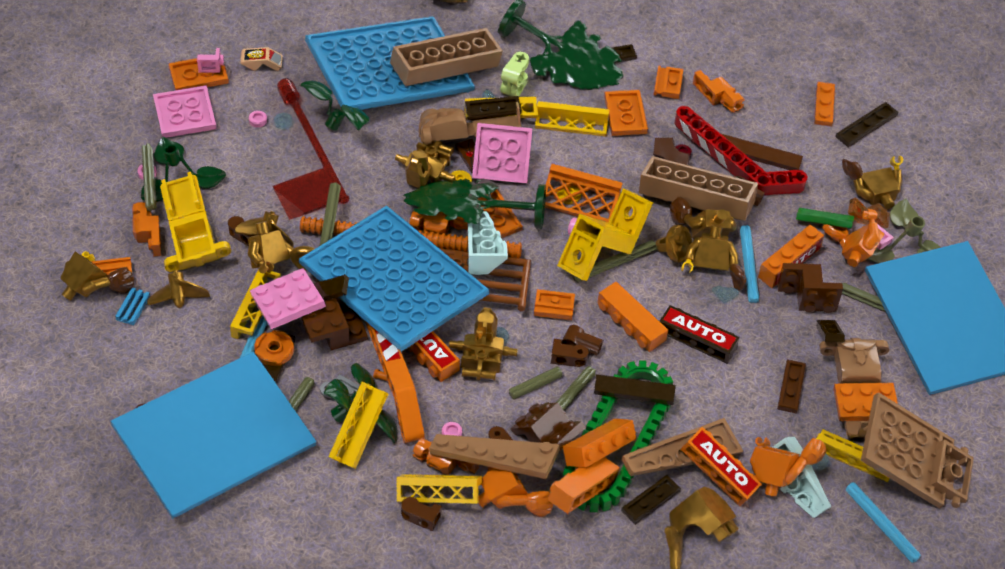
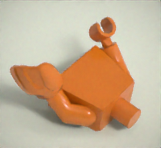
M868 209L863 211L862 217L865 220H869V223L851 234L844 227L828 224L822 226L826 234L833 240L840 242L842 255L847 260L848 265L852 267H857L859 263L870 258L884 236V233L878 229L877 222H875L878 215L875 210Z
M757 437L755 443L758 446L753 451L750 464L757 480L766 483L765 494L777 496L778 486L790 485L800 475L806 465L816 464L823 459L827 452L826 445L820 439L812 438L800 455L770 447L771 442L767 437H765L764 442L761 437Z
M489 467L486 474L482 477L481 486L484 492L479 495L481 507H485L490 502L499 509L525 505L528 511L539 517H544L552 511L553 503L548 500L550 492L537 491L528 494L515 472Z

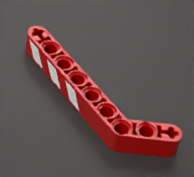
M688 106L677 108L674 121L675 126L733 176H741L747 181L758 183L757 189L765 192L764 195L793 194L804 191L808 179L804 171L766 172Z

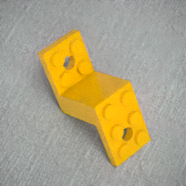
M623 188L609 222L579 214L557 266L581 280L587 281L602 246L631 255L653 202ZM630 209H633V213L629 217V211ZM581 252V258L578 260V254Z

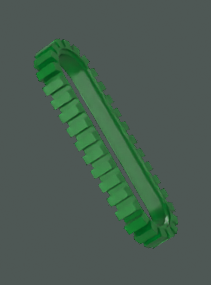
M639 360L638 366H636L634 361L629 362L626 368L622 366L618 369L617 374H614V377L647 379L651 382L673 385L672 377H667L668 371L664 368L658 370L659 364L651 362L650 366L647 367V362L644 360ZM602 396L601 402L599 401L596 411L594 410L591 420L588 421L586 430L584 429L581 436L605 424L618 398ZM655 404L630 453L651 445L671 405ZM565 464L563 478L567 473L574 472L577 467L566 466ZM623 465L613 486L608 491L595 495L577 508L585 511L587 505H589L590 512L598 513L599 506L603 512L610 510L611 504L615 507L620 502V498L624 497L634 476H630L625 465Z

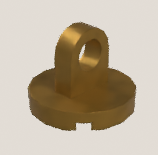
M673 225L667 232V236L656 241V247L659 252H667L673 262H685L687 248L693 242L691 233L686 226Z

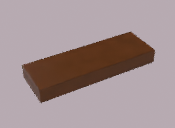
M787 359L777 407L778 410L797 414L806 363Z

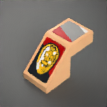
M269 47L243 49L241 51L240 64L253 71H256L262 64L279 71L282 68V54Z

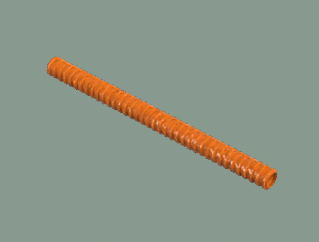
M303 216L300 220L301 233L306 231V233L312 232V234L318 233V235H321L323 218L318 220L316 217L312 219L311 217L306 218V216ZM338 220L335 222L333 235L337 236L355 224H352V222L346 223V221L341 223ZM419 230L423 236L441 249L468 251V236L464 238L463 235L457 237V235L451 236V234L445 235V233L440 235L439 232L434 234V232L428 233V231L423 233L422 230ZM507 241L508 256L520 258L522 252L521 242L515 244L516 242L510 243V241Z

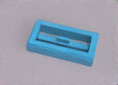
M132 287L115 316L116 320L134 326L147 304L150 292L143 293V290L139 289V291H136V288ZM140 297H142V300L139 303L137 309L135 310L133 316L131 317V319H128L132 311L134 310L136 304L138 303Z

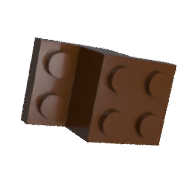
M783 263L777 288L778 292H797L799 311H824L831 313L837 312L843 284L823 282L821 264Z
M336 298L324 301L326 307L301 317L311 343L326 339L331 351L368 340V335L359 315L351 308L341 310Z
M546 402L531 406L528 409L529 412L519 417L515 421L516 424L510 429L514 435L525 434L530 442L559 444L561 451L563 446L571 442L586 426L582 421H570L558 402Z

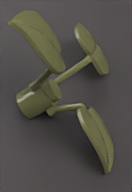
M905 198L892 208L889 215L891 222L897 227H903L905 229L904 232L890 246L887 245L881 250L876 248L873 255L868 259L876 264L893 260L895 255L890 249L906 234L910 237L919 236L918 246L920 249L917 251V254L941 247L931 240H925L922 244L924 232L921 230L925 226V221L922 217L918 216L907 198Z

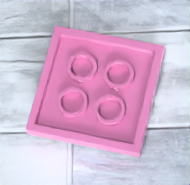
M207 86L153 94L162 137L168 138L216 129Z
M477 123L472 178L527 184L532 128Z
M304 268L250 290L253 300L270 329L326 307L323 298Z

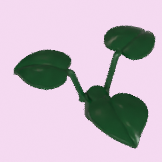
M305 81L300 84L301 87H304L317 99L329 100L326 113L329 116L325 122L329 129L337 131L345 116L358 131L369 122V117L358 108L342 105L341 110H332V91L326 85L317 81Z
M165 137L161 138L155 149V161L159 164H165L166 182H168L169 165L172 167L177 166L180 161L192 175H196L199 187L202 189L212 188L226 177V173L223 170L211 166L201 167L197 170V174L194 173L184 160V147ZM155 179L156 202L163 200L160 188L162 181L160 179ZM143 186L141 190V199L145 201Z
M359 363L352 364L351 373L359 384L365 382L376 387L374 378ZM333 379L328 383L323 394L331 397L338 403L337 406L331 409V415L337 422L341 423L345 420L357 391L350 396L345 384L339 379ZM382 409L377 419V424L393 443H396L397 425L392 416Z

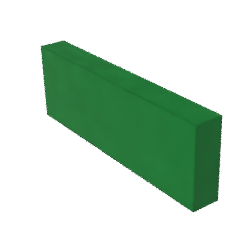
M799 208L796 219L851 229L854 216Z

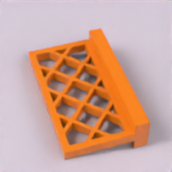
M551 163L545 184L546 197L553 194L556 201L553 203L546 202L545 208L577 217L579 214L609 222L619 199L623 183ZM551 180L558 181L561 186L553 189L550 182ZM571 185L577 186L579 191L571 194L567 187ZM564 189L568 196L559 199L556 192ZM592 190L597 196L589 199L585 192ZM582 194L586 201L577 204L574 197ZM610 195L615 198L614 201L607 204L603 197ZM570 199L574 206L567 208L563 205V202ZM600 199L603 206L595 209L591 202ZM588 204L592 211L585 213L580 207ZM606 209L609 213V218L601 217L598 212Z

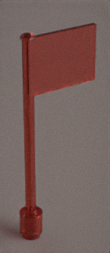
M288 78L281 79L277 84V90L283 102L292 106L323 166L321 169L273 186L290 220L325 208L331 183L335 182L341 186L338 203L346 204L349 202L350 197L343 189L298 103L300 94L294 82Z

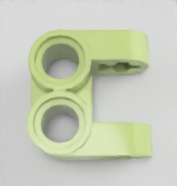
M517 52L508 64L505 65L501 74V80L503 81L500 87L501 93L509 96H520L528 80V75L525 72L529 65L528 54Z

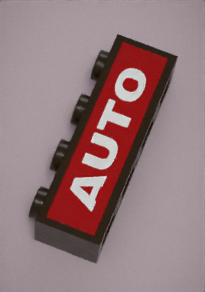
M669 305L660 319V322L668 329V337L728 364L738 347L739 336L723 330L715 324H710L697 316L684 312L680 308Z

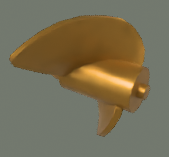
M265 211L263 217L244 221L237 225L235 232L238 234L258 235L255 224L267 221L269 232L279 230L286 242L292 247L294 245L290 237L276 225L279 215L275 214L274 211Z
M174 270L173 273L168 274L169 284L150 296L147 304L152 305L173 299L175 306L182 308L185 297L204 298L210 297V293L199 285L185 281L183 272Z

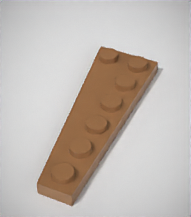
M725 418L701 426L711 432L713 437L720 444L724 445L733 457L739 456L744 452ZM701 427L625 454L621 460L630 476L693 465L695 463L681 448Z
M436 434L429 447V452L432 455L547 479L560 451L559 444H551L549 442L538 443Z

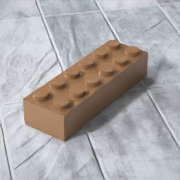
M483 28L394 46L390 64L404 85L409 86L498 67L503 51L488 29Z
M652 156L641 174L639 193L671 202L677 197H683L690 207L698 208L702 211L707 209H723L729 211L732 218L745 221L755 203L758 183Z

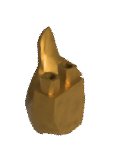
M705 486L698 489L669 512L671 526H667L664 529L669 547L670 569H680L683 534L689 526L697 525L707 535L713 533L718 542L731 536L739 529L733 521L737 516L727 502L713 489Z

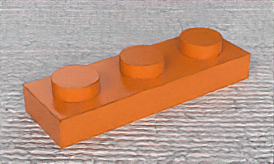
M817 82L814 124L832 126L835 84Z

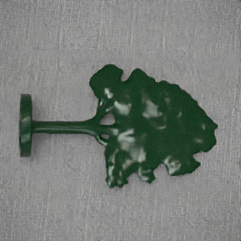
M515 0L504 14L498 28V34L507 37L519 25L545 43L544 53L530 59V65L536 75L546 76V71H549L553 83H569L572 87L579 89H599L609 85H619L618 80L623 78L624 75L621 68H618L614 62L622 61L619 58L620 55L610 46H605L602 49L598 48L597 41L601 40L600 35L591 34L588 37L585 30L588 28L585 23L577 20L563 36H550L521 19L526 8V2L523 0ZM551 44L557 46L559 48V51L553 52L551 50Z
M484 178L476 180V184L469 179H460L453 182L437 181L420 186V188L403 195L406 196L403 202L408 205L418 206L419 208L413 209V211L419 214L436 216L439 212H443L447 215L445 217L447 220H453L459 216L465 219V222L478 224L483 213L482 210L490 207L535 211L534 227L536 229L543 228L546 203L545 184L538 185L535 202L493 199L491 193L498 189L499 186L491 180ZM483 197L487 199V201L477 199Z

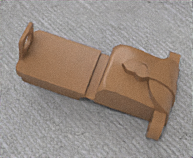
M516 102L517 116L475 119L469 123H466L465 113L462 109H427L421 113L419 138H421V142L427 145L432 144V141L468 138V136L473 135L476 137L477 123L521 127L519 103Z
M851 338L845 339V342L822 341L819 344L822 355L834 356L838 384L881 382L879 356L889 352L887 341ZM844 421L848 439L866 436L868 421Z

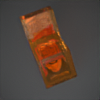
M856 197L850 200L848 214L854 216V220L857 223L867 225L869 220L863 219L862 213L872 209L878 214L875 222L882 228H888L890 213L881 204L878 203L866 208Z

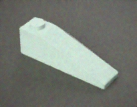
M483 211L478 224L468 223V270L470 274H489L508 259L507 243L501 239V234L495 229L494 222L487 211Z
M785 437L773 446V448L800 455L803 450L795 437ZM806 465L793 483L780 488L782 492H788L793 496L795 502L813 518L831 507L811 465Z

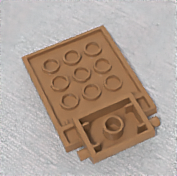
M881 393L875 394L873 396L861 461L938 508L944 506L945 498L952 500L951 505L955 508L960 507V502H967L974 457L968 454L969 449L966 447L959 449L954 446L955 439ZM966 463L963 486L955 490L953 488L954 480L962 476L961 465Z

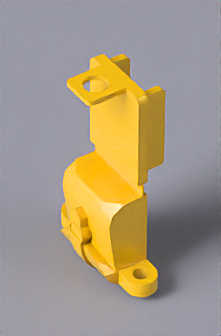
M187 172L188 176L169 182H166L165 179L161 180L160 188L176 255L167 257L164 260V267L168 272L204 266L205 263L219 260V258L226 257L231 253L229 242H214L198 179L191 172Z

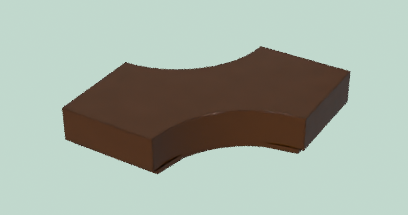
M673 137L655 138L653 152L655 157L689 165L690 155L682 153L675 148Z

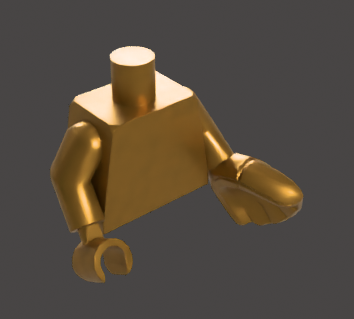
M267 221L255 224L258 235L249 237L247 253L251 260L252 269L259 268L260 273H270L274 269L275 263L291 259L299 270L304 268L299 263V258L308 254L314 248L309 246L293 248L282 237L279 230L269 232Z

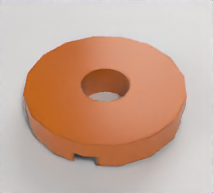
M278 330L261 334L254 344L255 354L263 364L269 366H279L288 362L294 353L292 338L285 332ZM273 345L279 347V349L277 350H271L269 348Z

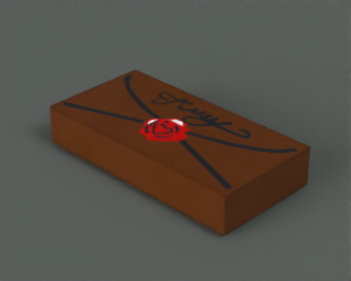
M469 139L455 144V148L469 171L473 173L475 143L473 139Z

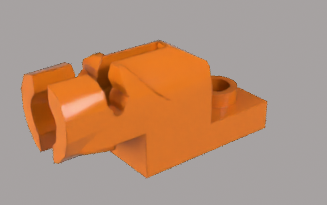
M701 70L694 73V86L713 106L721 103L732 113L743 108L744 104L742 102L745 99L740 93H736V89L723 77L710 80Z
M144 202L133 204V235L138 243L148 242L149 250H153V256H161L159 216H152L151 211L147 210Z
M413 211L409 224L418 232L424 229V233L428 231V233L434 232L436 234L439 232L440 235L442 233L447 235L450 226L459 230H468V223L464 221L465 219L457 216L456 219L447 220L445 219L447 215L443 212H439L436 216H427Z
M421 438L413 448L414 458L421 462L427 459L426 465L447 475L452 472L457 464L464 471H470L474 474L479 469L478 464L430 454L429 447L432 442Z

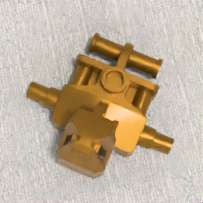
M432 141V144L427 145L424 142H418L416 145L417 150L411 152L409 157L397 154L395 157L396 161L405 165L407 184L417 188L425 186L429 179L431 183L441 180L453 182L456 178L455 175L444 171V168L451 164L450 156H452L454 148L443 145L441 141Z
M484 307L476 316L474 334H466L464 341H449V348L463 351V356L461 357L462 377L469 376L476 377V380L485 378L495 381L496 373H500L502 356H517L518 349L504 346V339L496 337L498 319L491 308Z

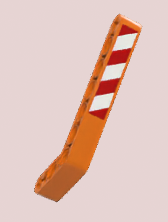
M365 321L395 401L404 444L425 438L415 386L401 351Z

